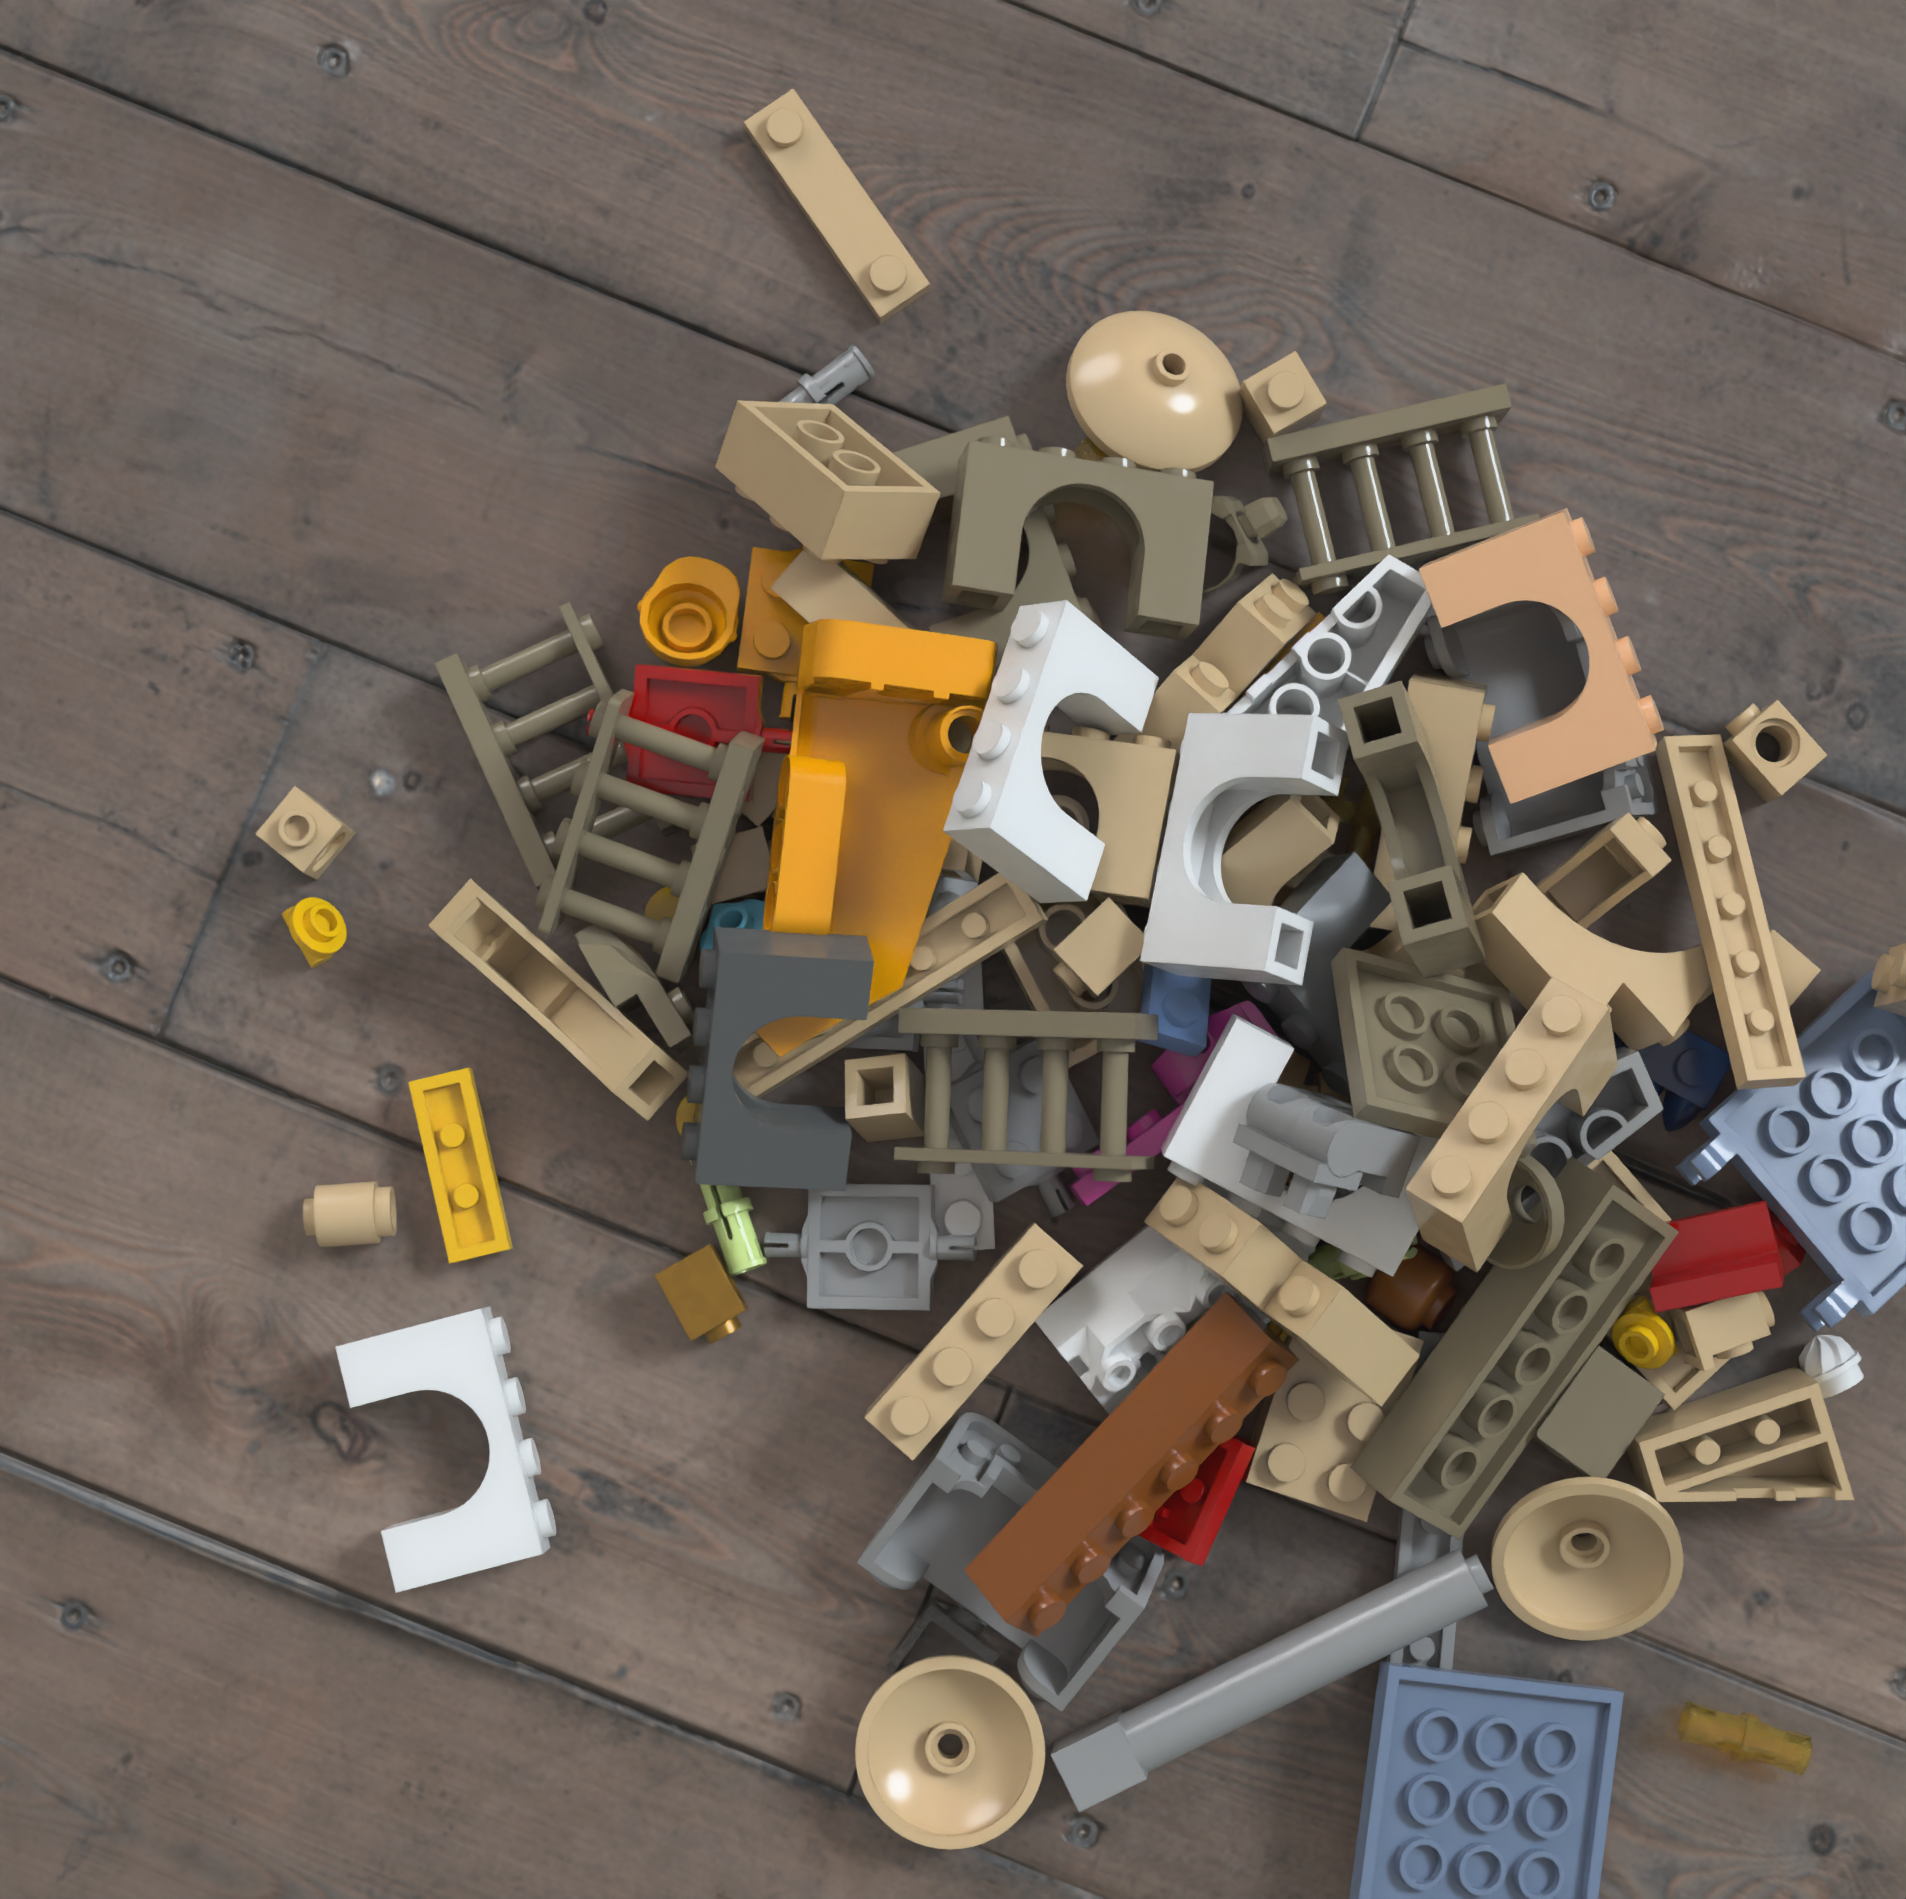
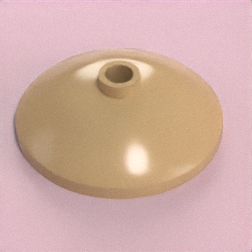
M1152 311L1117 313L1100 320L1087 330L1071 354L1066 373V388L1070 407L1088 438L1109 457L1131 460L1136 464V468L1159 472L1164 468L1175 467L1188 469L1196 473L1215 463L1227 451L1239 431L1243 414V400L1239 393L1240 385L1237 376L1222 351L1206 335L1184 321Z
M1577 1477L1544 1485L1530 1492L1511 1507L1499 1523L1492 1541L1491 1569L1493 1580L1501 1599L1526 1624L1543 1633L1559 1638L1580 1641L1602 1640L1629 1633L1643 1626L1668 1605L1682 1577L1683 1550L1674 1521L1668 1512L1650 1495L1634 1486L1617 1480L1599 1477ZM1580 1533H1591L1585 1537L1576 1536Z
M938 1655L915 1661L901 1668L876 1690L868 1702L859 1723L855 1746L856 1769L867 1801L880 1819L896 1833L912 1842L931 1848L964 1849L986 1843L998 1837L1012 1827L1026 1812L1042 1780L1045 1765V1740L1042 1725L1033 1703L1020 1685L1008 1674L996 1666L977 1658L963 1655ZM946 1734L957 1735L962 1741L960 1751L953 1755L944 1754L938 1747L940 1738Z

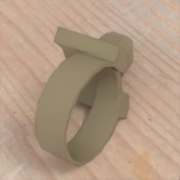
M1213 496L1211 513L1221 519H1225L1235 533L1238 546L1236 547L1235 563L1229 575L1217 586L1203 589L1202 594L1227 588L1239 577L1244 565H1268L1269 554L1261 539H1266L1281 529L1288 519L1285 510L1276 497L1260 498L1243 506L1242 502L1233 496Z

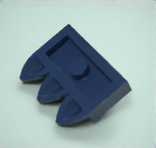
M1688 1030L1667 1046H1661L1659 1043L1638 1050L1658 1097L1663 1091L1666 1092L1663 1100L1664 1109L1662 1110L1665 1130L1668 1132L1686 1126L1695 1119L1700 1111L1707 1109L1731 1064L1728 1052ZM1613 1031L1615 1048L1617 1049L1621 1046L1629 1048Z

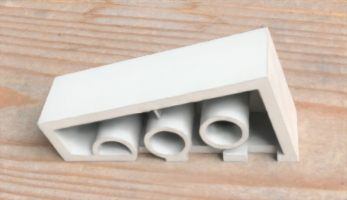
M1391 555L1385 557L1332 608L1331 613L1310 633L1307 632L1267 675L1264 674L1246 691V695L1227 713L1224 712L1223 714L1315 715L1346 731L1338 699L1387 685L1426 622V618L1429 617L1433 610L1432 602L1420 572Z

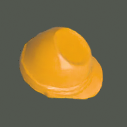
M682 557L668 564L637 605V610L640 612L639 624L646 645L661 660L684 668L702 666L716 658L737 637L740 587L737 577L724 565L702 557Z

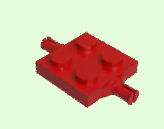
M647 664L635 665L634 698L629 710V717L718 748L720 743L729 746L730 741L741 730L766 738L759 760L762 752L790 755L791 744L778 743L776 740L792 741L793 730L765 727L761 713L764 676ZM594 709L589 710L587 721L592 720L595 712ZM590 724L586 725L587 736H589L588 733ZM623 742L628 757L626 781L664 794L712 798L717 782L708 779L709 772ZM755 773L745 802L753 801Z

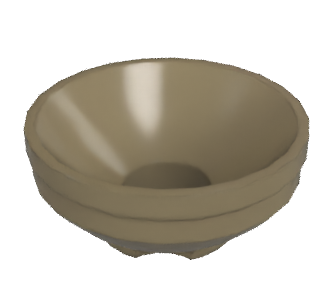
M1528 1155L1525 1158H1518L1508 1184L1507 1200L1513 1221L1486 1259L1488 1262L1504 1269L1516 1270L1526 1268L1548 1257L1557 1247L1563 1233L1565 1216L1561 1192L1548 1170L1536 1159ZM1526 1185L1535 1189L1541 1198L1543 1211L1539 1220L1530 1218L1522 1207L1521 1192Z

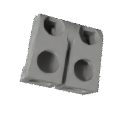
M1269 1083L1261 1087L1253 1096L1247 1109V1125H1238L1233 1143L1250 1151L1239 1183L1263 1194L1281 1197L1289 1172L1291 1171L1294 1175L1283 1203L1284 1206L1303 1215L1325 1219L1337 1187L1357 1191L1359 1184L1381 1195L1399 1198L1421 1137L1411 1132L1354 1118L1352 1104L1335 1096L1278 1083Z

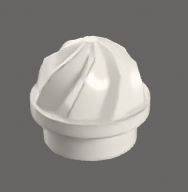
M1833 1335L1814 1336L1807 1342L1799 1356L1801 1371L1819 1382L1823 1398L1839 1394L1856 1385L1864 1378L1858 1365L1862 1359L1859 1352L1853 1350L1842 1337Z

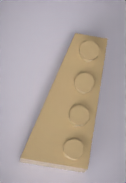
M1415 671L1409 680L1407 694L1424 729L1460 864L1466 865L1472 828L1461 826L1465 802L1476 804L1478 802L1484 767L1473 765L1477 741L1489 742L1496 705L1485 704L1488 683ZM1382 830L1374 875L1389 892L1387 883L1395 881V876ZM1392 902L1371 923L1370 927L1391 931L1398 927Z

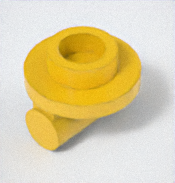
M315 897L305 898L281 914L292 938L300 947L311 968H315L333 957L332 954L337 952L345 943L347 930L344 919L332 904L323 899Z
M1646 1296L1638 1297L1628 1303L1624 1308L1626 1312L1618 1318L1613 1326L1612 1338L1617 1351L1625 1360L1637 1367L1644 1369L1661 1367L1679 1351L1670 1327L1658 1316Z

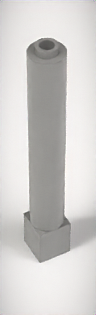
M1458 1548L1124 1713L1119 1709L1054 1741L1051 1757L1078 1811L1081 1812L1146 1780L1149 1772L1488 1607L1483 1594L1494 1588L1477 1554L1465 1559Z

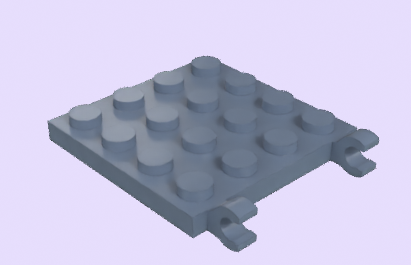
M1874 969L1864 974L1796 1035L1806 1077L1796 1086L1736 1089L1698 1123L1710 1139L1691 1152L1675 1167L1692 1187L1701 1179L1704 1182L1709 1180L1730 1161L1762 1200H1766L1767 1206L1833 1282L1830 1287L1811 1299L1798 1312L1813 1332H1817L1824 1325L1828 1329L1832 1328L1853 1307L1861 1317L1873 1315L1906 1284V1017L1873 1007L1878 992L1871 987Z
M1380 1661L1349 1899H1598L1624 1692L1610 1687Z

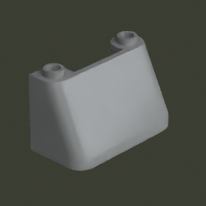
M1524 600L1497 606L1441 628L1437 615L1426 618L1430 634L1425 636V648L1433 668L1436 670L1443 669L1450 678L1488 683L1485 704L1496 705L1489 742L1477 741L1476 745L1480 766L1484 767L1483 777L1488 795L1481 797L1480 810L1473 812V824L1478 840L1482 846H1488L1491 856L1502 855L1599 830L1628 812L1635 820L1639 817L1644 818L1658 812L1657 792L1646 754L1516 803L1510 804L1488 748L1491 739L1560 712L1579 696L1587 682L1589 673L1587 645L1576 624L1566 614L1551 605Z
M965 1412L949 1430L867 1545L857 1563L869 1571L877 1583L888 1589H912L923 1577L1022 1649L1018 1658L1017 1668L1023 1686L1031 1695L1040 1700H1046L1062 1712L1145 1609L1164 1565V1554L1160 1546L1139 1535L1134 1536L1111 1559L1106 1572L1096 1581L1088 1583L1067 1605L1066 1612L1061 1620L1054 1626L1044 1630L1038 1637L1006 1623L964 1569L1059 1468L989 1418L974 1412Z

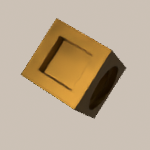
M714 1244L705 1246L654 1275L690 1341L704 1334L710 1345L743 1327L737 1315L749 1309L732 1276L728 1275V1269Z

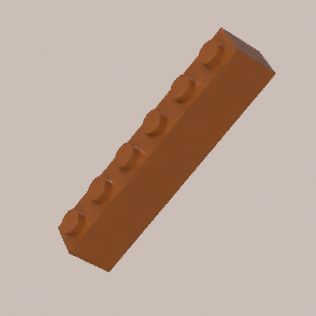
M1225 1292L972 1560L964 1571L1006 1623L1038 1637L1044 1630L1054 1626L1061 1620L1066 1612L1067 1605L1088 1583L1096 1581L1106 1572L1111 1559L1132 1537L1139 1535L1148 1528L1154 1519L1155 1512L1176 1490L1182 1489L1194 1479L1202 1462L1219 1444L1230 1440L1239 1431L1243 1419L1264 1397L1273 1394L1282 1386L1288 1371L1300 1359L1253 1310Z

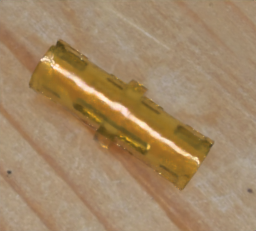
M1689 1700L1683 1706L1677 1728L1680 1741L1717 1749L1730 1754L1731 1760L1747 1764L1751 1760L1765 1763L1800 1776L1804 1774L1808 1767L1812 1753V1743H1810L1812 1738L1809 1735L1783 1730L1759 1722L1758 1716L1751 1713L1742 1712L1738 1716L1714 1710Z

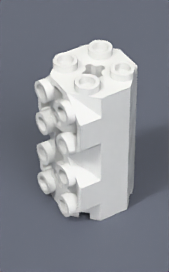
M1208 1179L1203 1184L1223 1198L1226 1197L1229 1191ZM1265 1209L1262 1210L1258 1218L1252 1216L1304 1261L1308 1262V1256L1316 1251L1314 1247L1293 1238L1281 1230L1286 1220ZM1146 1225L1057 1296L1035 1322L1110 1415L1225 1292L1253 1310L1265 1324L1271 1320Z

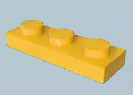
M464 1068L408 1082L449 1264L513 1249L472 1068Z

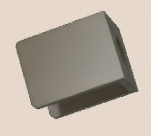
M1598 1345L1538 1426L1532 1439L1580 1474L1606 1478L1665 1394Z

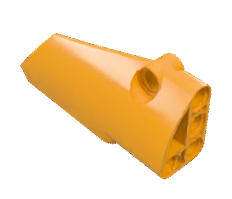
M819 619L804 626L790 755L787 754L783 759L778 780L762 930L815 935L842 934L867 936L874 960L869 1005L903 986L952 837L943 832L952 805L954 793L958 788L972 747L973 737L978 730L992 689L996 670L998 643L978 638L865 622ZM954 719L964 722L971 732V743L965 753L956 751L948 740L949 726ZM787 1017L768 1023L755 1033L779 1057H782L844 1019Z

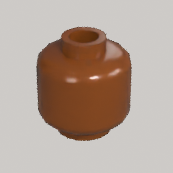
M1418 1243L1413 1245L1418 1249L1415 1257L1402 1260L1393 1277L1379 1269H1376L1372 1278L1366 1277L1370 1280L1366 1289V1302L1369 1307L1405 1332H1416L1423 1327L1430 1331L1433 1330L1448 1313L1459 1294V1289L1453 1286L1454 1269L1446 1264L1443 1259Z

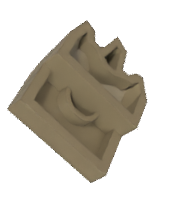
M589 922L572 929L574 936L579 942L580 950L615 1008L629 1014L644 1005L669 1048L682 1053L693 1046L695 1007L684 991H681L679 987L670 991L661 979L655 975L654 970L638 950L614 931Z

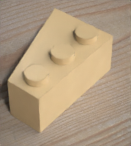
M1796 1366L1682 1404L1676 1410L1667 1409L1652 1414L1627 1448L1637 1483L1657 1502L1736 1501V1498H1773L1775 1501H1796V1498L1811 1497L1855 1500L1819 1382Z

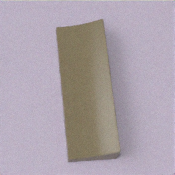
M1572 1156L1555 1178L1563 1199L1565 1216L1562 1237L1557 1247L1548 1257L1526 1268L1510 1270L1496 1265L1491 1268L1350 1467L1386 1499L1460 1540L1535 1435L1538 1426L1592 1355L1679 1233L1617 1186ZM1541 1199L1529 1215L1534 1220H1539L1542 1215L1543 1205Z

